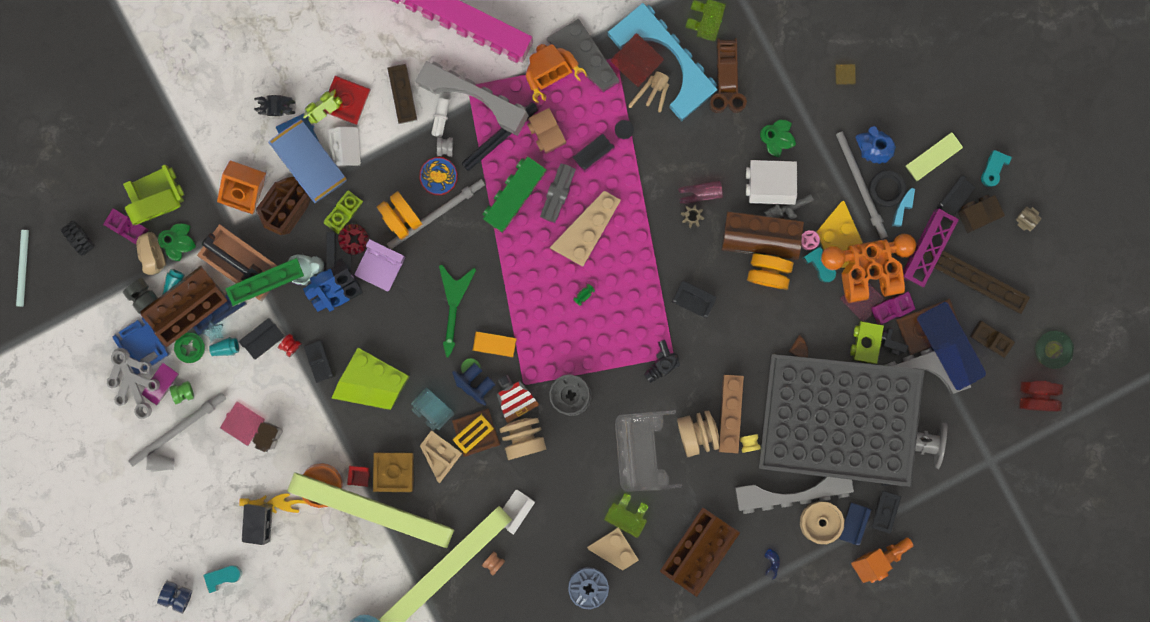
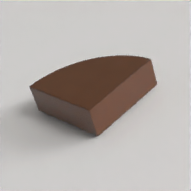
M799 335L789 352L796 357L807 358V344Z

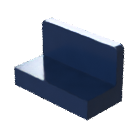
M850 502L844 520V529L839 539L860 546L871 509Z

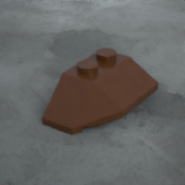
M294 176L288 177L272 185L256 208V212L264 228L279 235L290 234L308 208L311 198Z

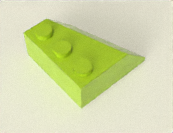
M357 348L337 384L332 399L391 410L410 376L364 350Z

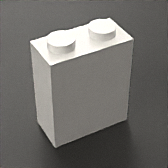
M751 160L750 167H746V179H749V184H746V196H749V203L795 205L797 199V162Z

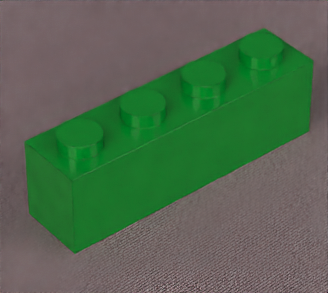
M528 156L525 160L522 158L517 164L516 168L518 170L515 175L511 174L507 178L505 189L503 191L499 190L495 195L494 199L496 201L493 206L489 205L483 212L485 216L483 220L502 234L547 172V169Z

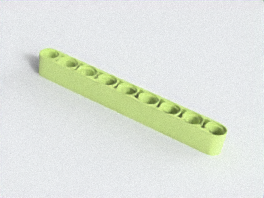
M294 472L287 489L288 492L444 548H448L454 529L296 472Z
M498 506L389 609L379 621L405 622L512 521L510 516Z

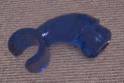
M768 549L764 556L769 559L772 567L765 571V576L768 574V571L772 570L774 572L773 580L777 577L780 558L776 551Z

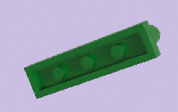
M295 258L227 287L225 290L234 307L304 276L298 259Z

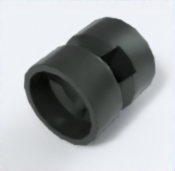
M143 278L134 281L122 292L128 301H133L132 306L138 314L158 299L152 290H148L149 285Z

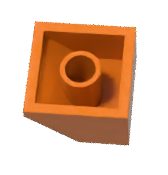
M230 160L222 173L217 202L253 215L264 186L266 173Z

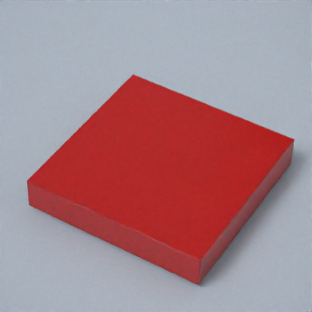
M334 76L329 92L335 89V97H340L342 103L339 108L329 115L357 125L371 89Z

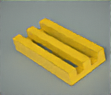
M481 414L459 433L453 441L466 454L494 428ZM480 420L484 422L461 443L459 442V439ZM485 426L488 427V429L482 435H480L474 442H472L467 448L464 447V445L471 438H473L479 431H481Z

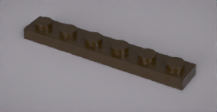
M931 251L925 252L923 255L925 264L931 263L933 260ZM942 251L934 269L1018 314H1022L1030 299L1024 293L945 251Z

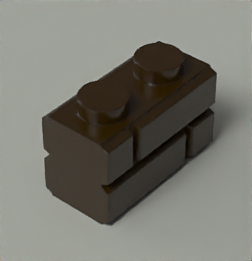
M269 422L260 423L257 430L258 433L255 434L252 442L256 444V449L268 452V450L275 449L278 442L277 439L280 438L283 430Z

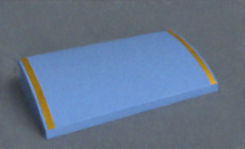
M301 119L268 142L314 203L347 181L346 177Z

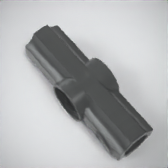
M560 164L554 182L551 183L546 195L547 200L540 218L553 223L556 222L562 204L564 205L568 196L569 186L576 171L575 168L566 164Z

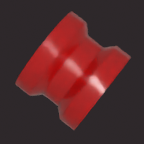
M289 333L277 348L284 350L286 356L290 358L302 343L295 341L293 335Z

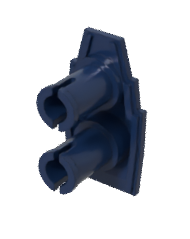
M474 362L463 374L453 371L457 387L462 388L466 394L472 396L478 403L486 406L487 402L484 400V396L496 384L488 376L476 388L472 387L470 383L482 372L481 368Z

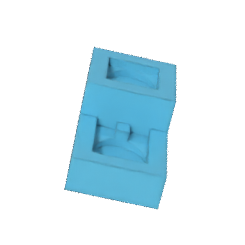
M914 188L907 191L897 206L892 226H902L904 209H911L913 206Z

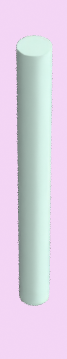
M21 230L16 306L24 307L29 230Z

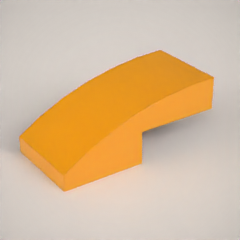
M475 332L472 351L513 357L516 338Z

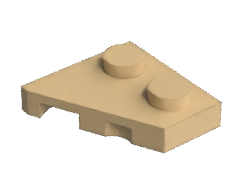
M432 430L420 445L437 481L441 483L462 453Z
M616 528L587 547L588 550L622 571L639 561L619 528Z

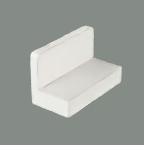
M337 127L328 129L330 158L336 166L360 165L358 128Z
M515 490L503 508L512 519L504 528L514 535L535 501L519 490Z

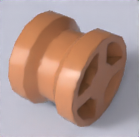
M493 551L481 566L488 568L490 574L494 575L504 564L505 560L498 558L497 553Z

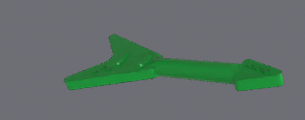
M443 265L439 266L449 304L446 341L443 342L447 358L455 346L453 339L457 307L476 272L475 268L456 281L450 276Z

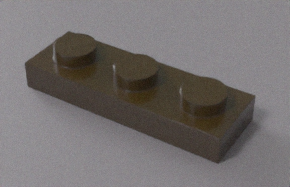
M407 65L387 67L398 124L418 121Z

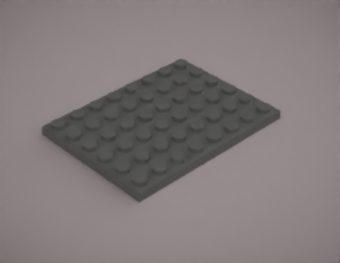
M772 354L759 469L912 487L924 370Z

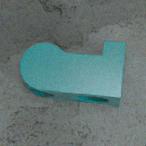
M995 150L991 151L981 176L982 184L986 187L997 185L1000 181L999 173L1002 166L1009 165L1012 157Z
M818 247L804 256L803 260L806 264L812 262L818 272L819 280L828 283L835 279L836 271L829 270L822 264L821 254L823 250L821 247Z
M233 565L203 575L208 592L218 591L217 585L239 581L242 576L241 569Z

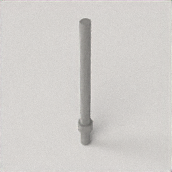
M843 131L839 132L836 136L871 215L872 225L876 227L880 238L884 239L888 235L882 224L884 222L882 216L876 210Z
M482 179L470 187H465L461 190L460 194L420 220L423 225L416 230H413L411 227L407 229L409 235L404 239L400 240L398 236L387 243L388 247L393 249L466 198L469 199L474 196L473 193L485 186Z
M221 393L213 400H208L202 404V408L128 460L129 463L135 466L146 458L147 454L150 455L206 413L210 414L217 405L226 400L224 394Z

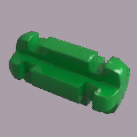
M587 284V287H584L577 294V297H574L573 300L579 306L592 295V292H595V289L590 284Z

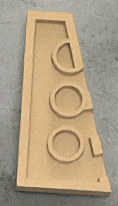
M603 191L557 239L550 249L583 267L621 200Z

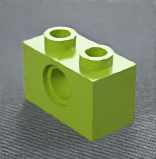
M859 322L858 326L855 325L853 336L856 337L855 344H852L850 355L853 356L852 360L877 364L883 325ZM864 337L869 338L871 341L869 348H864L861 344Z

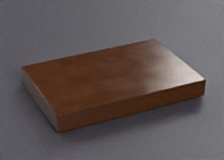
M950 299L896 319L904 343L908 345L909 355L964 334Z

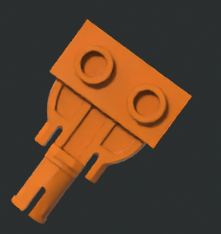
M905 538L896 545L887 546V551L884 553L881 549L865 553L853 561L851 565L863 583L880 581L889 575L888 571L893 569L890 564L893 561H900L901 555L912 548L913 543L909 538Z

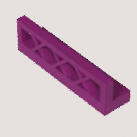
M934 209L917 242L915 252L909 257L903 269L904 280H910L921 287L925 286L959 219L941 209ZM943 216L952 221L949 229L942 230L940 222ZM940 234L942 243L940 246L933 247V236ZM931 251L933 260L931 263L925 264L923 255L925 252ZM923 268L925 275L922 281L913 277L916 269Z

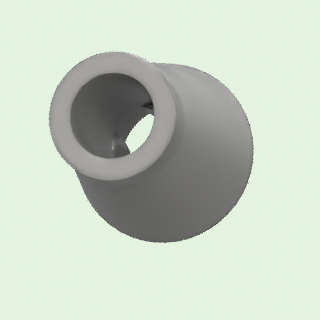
M152 453V455L147 454L146 470H151V472L174 470V458H168Z

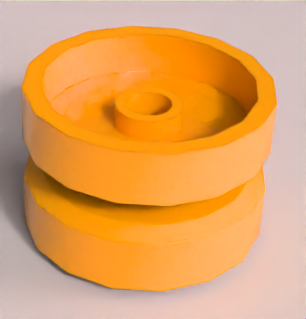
M397 191L390 196V200L395 206L394 209L385 201L376 207L391 231H394L402 240L409 235V231L404 225L405 222L413 230H416L423 224Z
M753 254L751 265L761 270H750L747 281L787 290L790 279L779 273H791L794 263L772 255Z

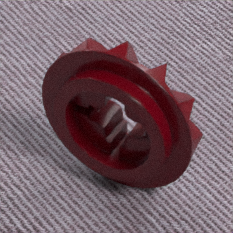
M349 224L340 231L338 242L344 252L356 255L365 250L369 235L365 228L358 224ZM359 234L358 238L356 239L358 241V244L354 242L348 245V243L351 240L350 235L355 236Z

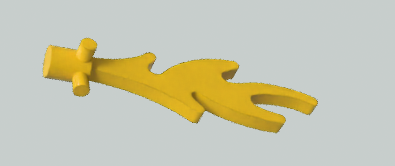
M289 493L277 495L267 502L268 504H273L272 512L277 513L274 507L287 512L299 513V510L291 508V505L307 503L304 500L285 501L284 498L290 496ZM265 495L256 500L240 498L239 506H244L245 504L263 505L266 503L264 500L267 496Z

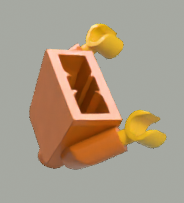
M553 44L537 46V52L529 57L530 64L526 71V79L530 89L534 91L532 98L538 104L537 97L539 95L546 101V95L540 92L539 88L542 90L573 73L572 69H574L575 77L578 81H581L578 77V74L581 72L587 77L586 71L578 67L579 63L570 51L562 48L556 49Z

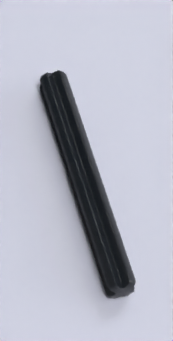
M530 102L525 107V111L529 116L527 120L538 111V107L533 102ZM503 128L499 129L462 162L464 168L468 171L471 170L512 133Z

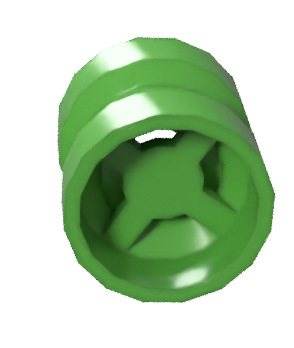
M189 381L183 382L179 386H170V393L175 405L182 403L185 399L188 401L194 399L193 389Z

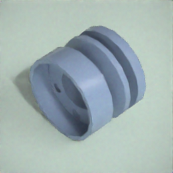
M584 567L573 573L569 580L568 592L575 605L582 609H594L605 602L609 592L607 578L600 570L594 567ZM588 583L592 584V588L594 589V591H590L589 594H587L586 590L583 588L584 586H587Z

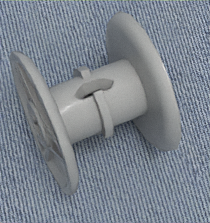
M947 422L941 424L937 435L928 434V431L918 432L916 451H919L922 455L924 453L934 454V466L936 469L941 467L945 453Z

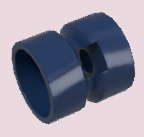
M167 580L160 592L157 604L167 608L172 606L174 611L183 614L190 601L192 590L183 586L178 588L177 584Z

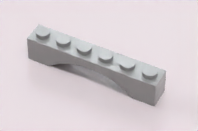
M425 62L415 80L418 86L433 94L457 92L475 97L494 113L501 128L517 136L519 135L529 117L525 107L518 103L515 105L509 103V99L502 95L498 97L493 95L492 91L486 87L481 89L475 86L476 83L468 78L465 80L459 78L460 75L452 70H449V72L443 70V66L436 62Z
M824 477L816 485L792 494L772 493L754 484L735 487L738 510H743V514L753 513L755 508L761 507L762 511L774 509L773 505L781 504V508L793 506L792 502L800 501V504L812 503L811 499L819 498V501L831 500L830 496L838 495V498L849 497V493L854 492L852 480Z

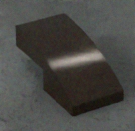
M983 321L978 322L969 336L1003 358H1006L1015 343Z

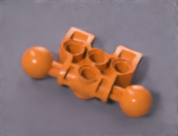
M900 234L893 242L889 243L886 239L850 245L848 250H842L837 246H830L821 254V261L829 270H837L845 262L849 261V264L841 273L845 297L848 303L869 299V279H879L883 296L897 295L905 291L902 264L892 258L891 254L896 253L902 258H907L913 255L917 243L911 235ZM868 247L871 248L870 256L866 253ZM889 263L892 265L891 272L887 270ZM871 266H873L874 268V274L872 276L869 272ZM855 269L857 275L853 279L851 273Z

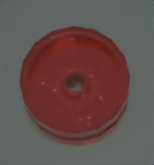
M1048 381L1020 382V392L1031 394L1032 398H1020L1019 409L1062 412V402L1050 399V396L1063 395L1062 384H1054Z

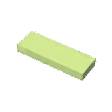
M951 132L905 167L917 182L961 150L963 146Z

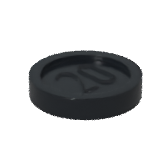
M621 120L616 124L615 134L618 138L625 140L633 135L634 127L631 122Z

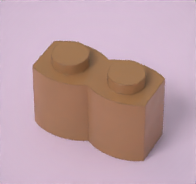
M549 108L529 118L530 123L527 126L531 134L535 133L539 140L536 141V144L540 151L544 150L547 154L566 144V140Z

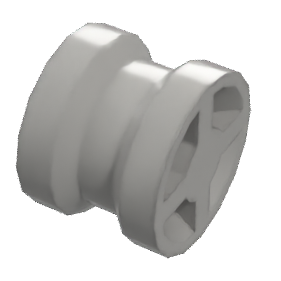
M437 137V156L445 154L453 157V137L448 139Z

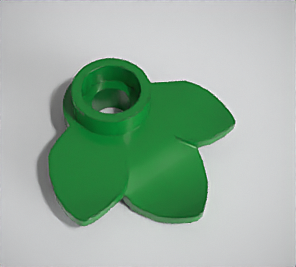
M777 120L773 125L764 126L760 131V138L766 144L767 151L772 156L780 157L782 149H789L796 145L793 135L788 132L792 123L787 120ZM769 131L772 132V138L768 137Z
M175 224L170 230H164L158 235V244L165 249L166 255L171 260L180 261L182 252H189L196 247L194 241L187 236L190 230L189 225ZM165 236L171 238L170 243L164 241Z

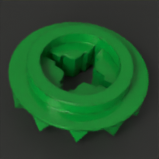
M185 333L175 341L174 352L182 362L194 363L200 360L205 353V344L199 335ZM192 342V346L197 351L194 350L188 354L187 349L182 347V345H189Z

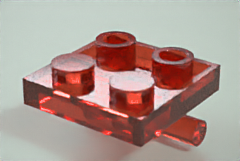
M635 33L620 51L613 56L610 62L634 85L639 87L664 59L644 39Z

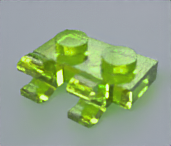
M693 0L691 10L702 12L701 22L688 18L685 27L698 31L697 37L715 42L726 4L713 0H707L706 4Z
M624 493L619 505L613 502L604 520L638 538L647 520L643 519L648 505L641 502L636 514L625 509L631 496Z

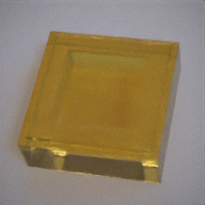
M855 64L835 66L836 85L856 83Z

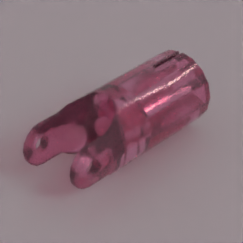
M721 181L684 186L678 189L680 193H694L691 196L681 198L680 203L723 198Z

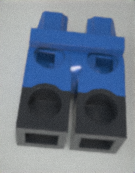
M343 258L337 260V265L331 269L319 273L316 277L315 275L311 277V284L303 288L309 300L317 295L319 296L312 300V304L317 312L326 307L330 312L334 310V307L340 306L363 293L358 280L350 271Z

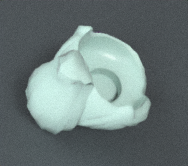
M297 254L291 256L288 260L297 258L304 273L303 277L292 281V283L307 286L311 282V277L314 275L316 277V274L323 272L325 269L324 261L317 256L309 257Z

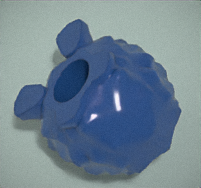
M875 126L871 127L866 133L856 135L855 138L860 147L861 156L867 161L878 164L887 163L894 156L896 148L894 141L889 135L877 130Z

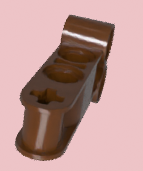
M717 38L718 94L711 98L709 104L710 109L714 113H722L726 107H729L733 113H740L744 110L747 103L745 96L738 93L737 38L734 40H720V38ZM720 99L723 101L724 106L717 108L714 106L713 101ZM734 99H740L743 103V106L740 108L734 107L732 101Z

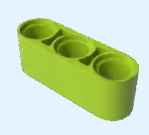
M171 188L127 205L125 210L134 226L176 210L181 205Z

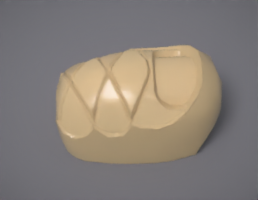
M147 232L140 235L137 239L136 247L138 258L142 262V270L147 275H155L166 266L162 248L158 244V238L154 233Z

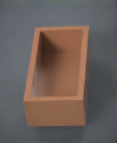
M220 224L213 232L215 236L213 244L249 268L254 264L265 272L277 266ZM204 246L197 254L199 258L237 284L242 281L243 273ZM269 291L255 298H257L259 301H263L269 293Z

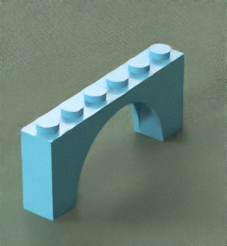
M642 3L608 32V36L619 49L636 41H653L665 46L675 55L681 66L683 81L680 93L670 104L669 108L682 122L717 92V84L711 77L707 78L703 72L705 70L698 62L696 64L693 62L691 53L686 48H681L679 39L674 34H669L666 30L668 27L663 20H657L652 7Z

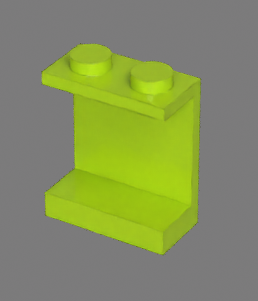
M163 165L162 169L135 182L128 181L123 184L132 203L171 188L179 203L184 201L182 197L185 195L180 185L177 186L174 180L177 178L173 168H169L167 165Z

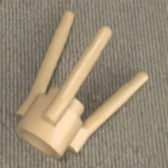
M656 72L654 76H650L648 82L634 97L628 107L631 108L651 85L653 90L646 106L650 105L656 92L662 90L658 112H661L669 87L667 83L669 77L661 72Z

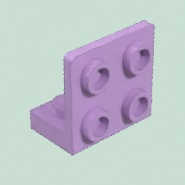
M369 239L366 245L367 250L355 272V276L379 288L390 291L405 257Z

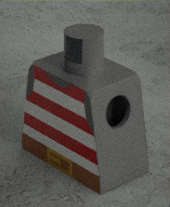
M508 375L498 380L503 390L497 393V397L507 423L539 406L538 402L521 381L513 384Z

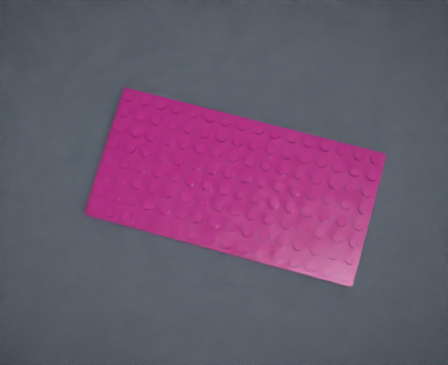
M615 58L607 59L606 61L618 77L619 83L605 92H602L583 72L578 74L581 80L578 81L575 77L574 69H572L573 73L541 90L539 88V91L546 95V101L542 99L541 95L537 97L539 104L532 98L534 91L530 89L526 75L475 85L481 89L482 87L490 89L492 94L497 97L499 95L509 99V103L513 105L518 103L526 107L530 102L535 103L538 111L534 115L549 108L566 140L565 145L547 154L544 150L540 151L536 144V141L539 140L535 133L531 134L527 126L530 123L528 119L518 136L512 133L481 160L491 207L496 201L494 197L498 191H503L507 186L505 184L507 178L511 174L515 175L517 172L516 166L522 158L525 160L528 156L547 169L545 175L503 234L494 228L513 332L516 338L522 380L525 385L555 380L563 375L576 376L655 361L658 359L657 353L661 352L658 341L664 339L669 352L673 353L633 139L631 136L629 139L623 140L615 134V126L619 121H629L618 61ZM469 96L478 146L480 147L501 127L494 113L483 102ZM601 134H604L608 141L615 146V149L584 173L573 159V156ZM562 163L575 168L576 171L569 186L570 190L564 205L562 204L556 222L553 223L540 218V215L547 200L546 195L549 187L554 182L558 168ZM606 191L621 201L585 265L582 267L550 249L557 239L601 193ZM587 284H590L595 289V292H592V295L579 306L573 299L577 297V294L584 287H587Z

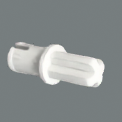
M438 98L436 113L433 114V117H435L431 132L433 136H443L445 121L448 120L447 112L450 103L448 99Z

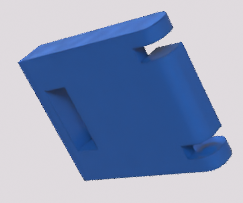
M143 317L144 326L137 320L119 332L122 340L116 334L112 336L118 348L126 349L130 357L138 361L155 352L158 357L150 361L152 366L170 355ZM147 365L143 366L144 370L148 369ZM130 366L135 374H141L139 369Z

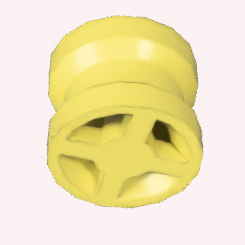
M758 434L739 438L743 445L742 453L761 449L757 442Z

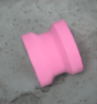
M805 231L802 234L801 247L805 250H813L820 242L819 235L815 231Z

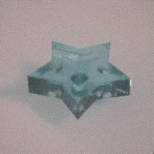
M209 321L208 328L203 330L202 333L209 336L210 342L216 338H224L221 333L223 324L215 325Z

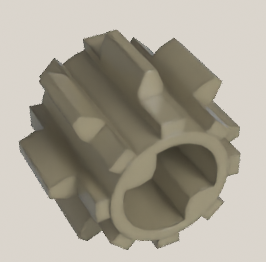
M696 204L692 209L686 206L687 212L681 213L685 217L682 224L687 222L689 223V228L692 227V224L699 227L698 220H704V217L700 216L703 209L698 211ZM689 212H695L697 214L695 218L696 221H690L688 219L690 215Z
M1025 207L1016 218V221L1019 222L1017 225L1024 231L1026 229L1032 231L1041 220V217L1038 216L1040 212L1033 207Z

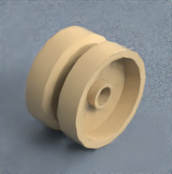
M817 501L804 508L800 516L799 525L807 539L817 544H829L840 537L844 529V518L842 512L835 505L829 502ZM821 519L825 520L823 527L819 525Z

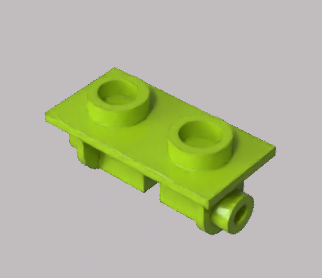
M336 90L325 92L321 95L318 102H311L307 105L303 118L305 119L309 116V122L317 124L327 116L324 109L330 114L339 108L342 100L340 97H335Z

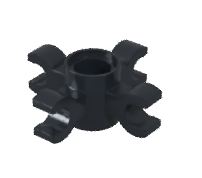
M268 95L266 98L263 96L254 98L260 104V107L254 108L259 115L284 116V114H295V111H292V108L289 107L290 104H295L292 97Z

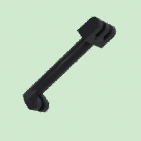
M209 233L203 240L202 246L243 273L242 281L263 272L254 264L249 268L213 244L215 240L214 234Z

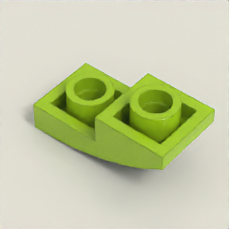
M348 190L324 220V224L339 234L360 208L363 201Z

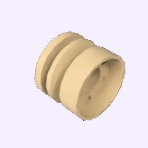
M710 411L704 412V421H702L700 413H697L696 423H693L690 415L677 419L687 457L700 454L699 445L702 444L706 452H710L708 444L710 442L714 450L719 449V434Z
M524 418L499 428L501 433L507 431L510 433V436L502 438L503 441L512 440V444L505 448L508 460L547 450L544 438L534 437V434L539 432L541 427L535 429L531 427L532 424L539 423L538 418Z

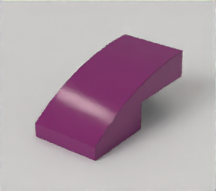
M114 208L103 224L135 244L138 237L149 230L140 224L133 226L129 217Z
M905 292L872 306L871 310L877 325H882L915 310V306L910 293Z
M162 363L151 378V380L156 379L159 381V389L149 391L145 387L142 395L157 406L179 374ZM153 382L151 383L152 388H155V383Z

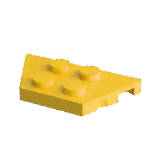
M844 201L836 207L816 231L819 235L823 251L830 246H837L842 250H848L850 245L863 243ZM849 261L845 262L841 268H845Z

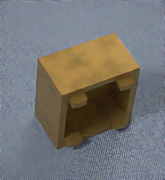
M374 453L373 492H413L414 453Z

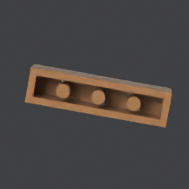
M723 375L718 452L738 453L744 376Z

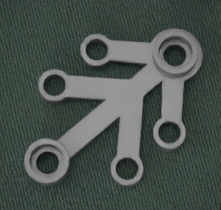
M117 348L111 355V361L114 366L110 377L107 379V386L109 388L119 386L120 379L118 376L122 369L124 377L118 395L114 398L115 404L122 406L127 403L128 398L126 394L128 388H130L137 404L134 409L135 415L140 419L147 418L151 415L152 408L148 403H145L137 383L147 387L149 391L158 390L160 383L156 379L149 380L131 372L129 367L137 368L141 373L146 374L152 370L150 362H140L131 358L126 349ZM120 354L123 355V361L119 357ZM144 364L148 367L147 371L143 368ZM112 379L115 380V385L111 383ZM152 382L155 383V388H152ZM119 397L123 398V403L119 401ZM143 407L146 408L147 413L143 412Z

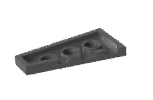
M579 19L546 38L556 48L570 51L579 63L578 67L586 71L587 78L602 92L619 83L618 77Z

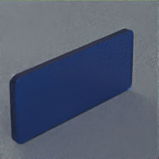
M943 302L917 317L918 323L956 390H961L986 376L985 369L947 302Z

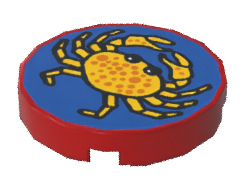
M435 157L429 159L420 170V181L423 188L433 195L449 193L457 183L458 173L451 161L445 158Z

